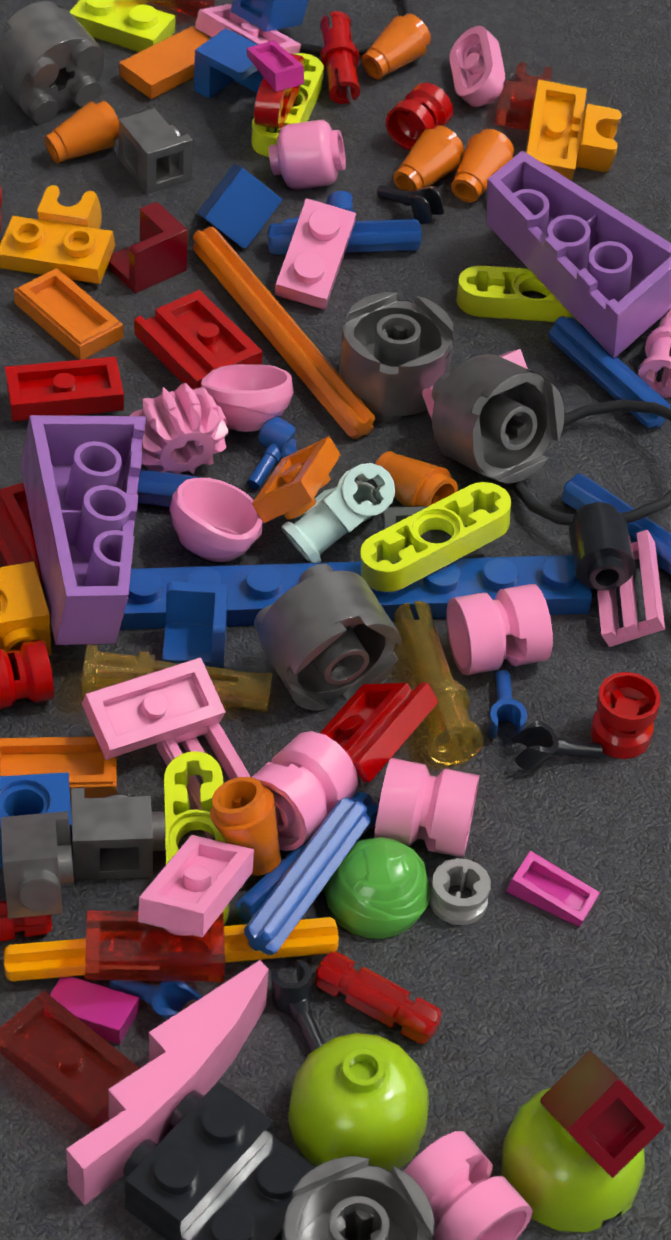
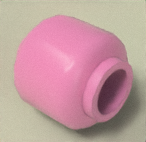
M314 120L283 126L279 130L277 144L269 146V160L273 175H282L284 182L292 190L329 186L337 180L339 171L346 169L345 148L340 130H332L329 123L325 120Z

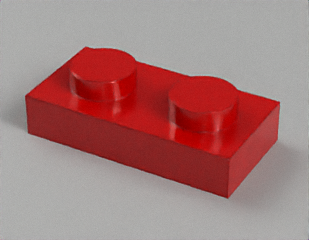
M116 356L5 367L6 388L12 421L29 420L30 415L73 416L124 411V392Z

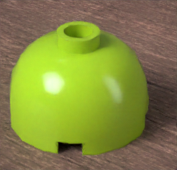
M353 1033L335 1037L309 1053L293 1080L288 1125L294 1144L315 1167L334 1159L355 1156L369 1158V1165L391 1172L392 1166L400 1169L412 1161L426 1132L429 1109L428 1088L420 1067L399 1045L379 1035Z
M547 1088L537 1092L519 1107L504 1138L501 1152L502 1176L505 1177L533 1210L532 1220L558 1231L587 1233L601 1228L603 1221L614 1218L620 1212L622 1216L631 1208L645 1171L644 1148L612 1179L540 1103L542 1096L550 1089Z

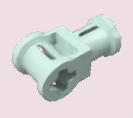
M373 463L360 464L345 472L339 479L337 487L320 500L301 519L294 524L287 521L281 526V529L309 563H321L320 555L338 539L351 532L366 518L378 515L390 506L395 495L394 481L390 473L382 466ZM356 477L362 482L373 479L378 487L372 493L376 500L374 505L369 500L359 504L354 500L352 495L358 490V486L354 481Z

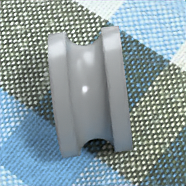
M455 858L439 865L432 877L430 906L433 912L441 920L452 925H468L475 923L483 917L488 907V896L491 890V879L487 871L480 864L469 859ZM454 885L460 886V892L458 891L455 896L448 893L449 887ZM465 887L472 890L471 897L460 898L461 892H463Z

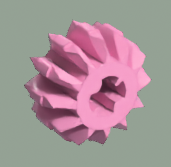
M183 383L175 391L171 392L163 387L161 395L156 398H143V409L130 414V416H146L145 432L142 440V464L149 470L175 474L189 471L194 475L196 467L202 464H214L213 454L226 449L224 437L228 433L226 427L227 420L221 407L217 406L214 398L208 394L205 387L192 390L187 383Z

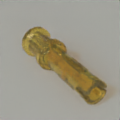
M414 601L419 620H414L408 602L400 606L394 613V622L399 629L417 686L421 682H428L439 701L422 721V723L427 725L430 734L427 740L431 759L443 765H456L466 762L478 754L484 742L479 726L470 720L467 712L471 701L466 688L453 680L432 619L433 614L430 606L422 601Z
M88 644L83 668L81 699H84L87 693L179 664L157 661L156 655L150 654V651L140 650L136 656L101 652L98 645ZM205 666L223 706L260 710L261 712L268 713L272 673L247 672Z

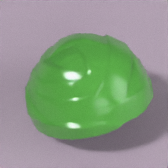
M385 837L366 839L355 843L323 890L330 915L339 926L354 935L377 939L397 936L411 928L423 914L431 898L430 880L422 859L410 847L397 840Z

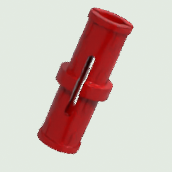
M340 11L330 12L332 28H330L327 15H324L320 20L324 44L320 58L328 74L329 96L331 100L339 104L350 103L348 96L349 86L351 97L354 101L360 95L356 70L360 57L358 48H355V44L352 42L351 20L349 16Z

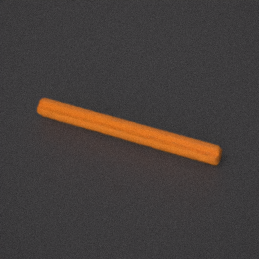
M210 226L204 231L197 230L193 235L195 242L192 246L195 253L350 438L356 440L363 435H369L374 430L372 424L375 420V416L350 388L218 230Z

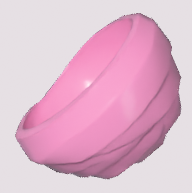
M237 364L221 366L212 370L201 382V387H205L208 394L214 398L217 406L221 407L227 420V429L239 432L260 430L268 420L281 416L289 406L293 395L292 376L287 371L271 365Z
M213 478L187 479L172 495L170 512L173 528L181 544L188 551L204 560L225 562L232 561L243 555L262 534L263 521L252 505L254 500L248 494L221 480Z

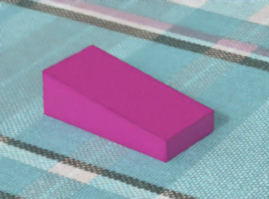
M275 40L246 48L249 60L276 92L304 84V66Z
M532 851L528 853L506 890L507 893L578 927L581 926L600 894L599 891Z
M71 976L59 979L43 1005V1014L117 1045L121 1044L139 1013V997Z

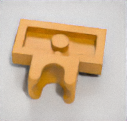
M538 79L525 152L571 181L576 167L599 172L609 171L618 147L614 137L622 113L617 109L587 104L586 109H584L587 89Z
M51 185L45 190L37 209L39 219L12 216L0 244L1 269L44 275L58 268L71 280L101 284L115 248L113 231L100 229L102 219L101 206L98 196L94 191L85 192L80 202L76 205L63 206L57 201L60 196L59 188L56 185Z

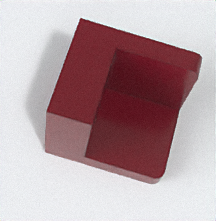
M157 201L140 208V242L113 253L107 267L135 294L187 271L188 229Z
M591 1050L552 1086L540 1100V1103L612 1179L665 1128L659 1119Z

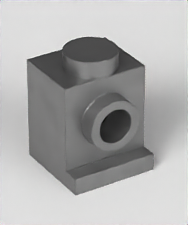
M155 108L119 119V161L146 194L192 180L193 139L189 134L180 136L176 127L169 125Z
M71 788L74 881L153 877V851H165L166 841L164 811L152 812L151 796L129 797L125 795H112L106 798H85L84 788Z
M68 811L1 817L2 862L8 919L63 913L61 886L74 885Z

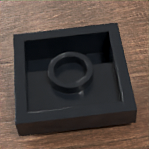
M219 1081L204 1096L196 1090L191 1091L174 1110L170 1120V1125L173 1129L158 1145L151 1139L144 1140L129 1156L123 1169V1174L127 1177L125 1179V1209L166 1240H282L284 1217L289 1202L294 1195V1190L301 1179L316 1167L273 1136L274 1121Z

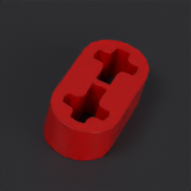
M291 54L304 66L303 56ZM263 78L255 102V124L281 129L293 107L301 85L276 92L268 81Z

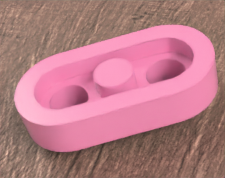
M483 26L472 27L457 39L451 49L449 59L456 93L470 106L479 107L484 104H490L499 97L504 86L505 70L498 40Z

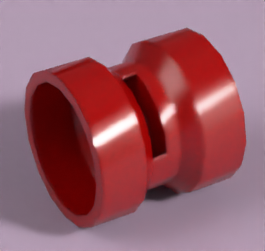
M420 83L406 95L404 100L400 101L388 112L385 119L386 129L397 145L411 151L423 131L434 129L437 126L445 127L451 121L453 105L448 95L441 88L431 83Z
M43 639L23 642L18 650L6 652L0 648V710L11 708L16 700L26 698L34 703L54 700L52 670Z
M631 672L614 673L605 678L599 687L596 704L597 710L593 716L590 733L593 743H600L602 745L603 753L614 758L629 759L635 758L647 750L651 744L654 720L657 718L661 695L657 686L650 679Z

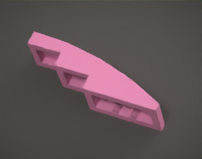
M260 960L149 1032V1063L108 1089L109 1121L66 1149L68 1186L84 1205L88 1204L124 1176V1166L131 1153L141 1142L151 1139L158 1145L173 1129L170 1125L172 1114L188 1093L196 1090L204 1096L233 1063L266 1008L268 968Z

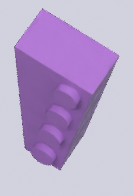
M523 150L487 179L486 224L613 359L671 309L670 242Z
M30 415L20 468L55 645L116 644L129 595L134 544L133 532L138 505L137 491L142 463V440L145 432L146 416Z

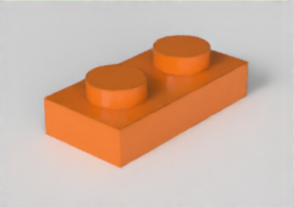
M330 436L281 459L252 503L263 523L283 514L287 520L294 519L310 510L317 501L314 497L319 489L331 480L329 473L341 456Z

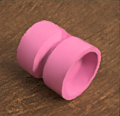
M536 584L500 589L494 600L487 593L482 592L451 598L447 604L446 620L449 644L457 668L463 675L499 670L504 659L512 666H520L547 661L551 656L553 631L550 613L542 591Z
M313 731L297 735L272 758L271 762L265 764L252 776V778L259 780L262 786L268 788L274 796L279 850L282 851L296 850L316 832L338 800L345 797L352 798L356 794L358 787L357 770L350 756L337 742L324 734Z
M390 758L382 787L374 838H391L408 847L417 839H423L428 851L464 858L480 775L445 768L435 777L430 776L426 764Z
M455 1131L441 1137L416 1156L403 1171L418 1183L430 1202L434 1216V1225H436L433 1239L516 1240L531 1220L533 1210L504 1176L490 1177L493 1164L464 1131Z

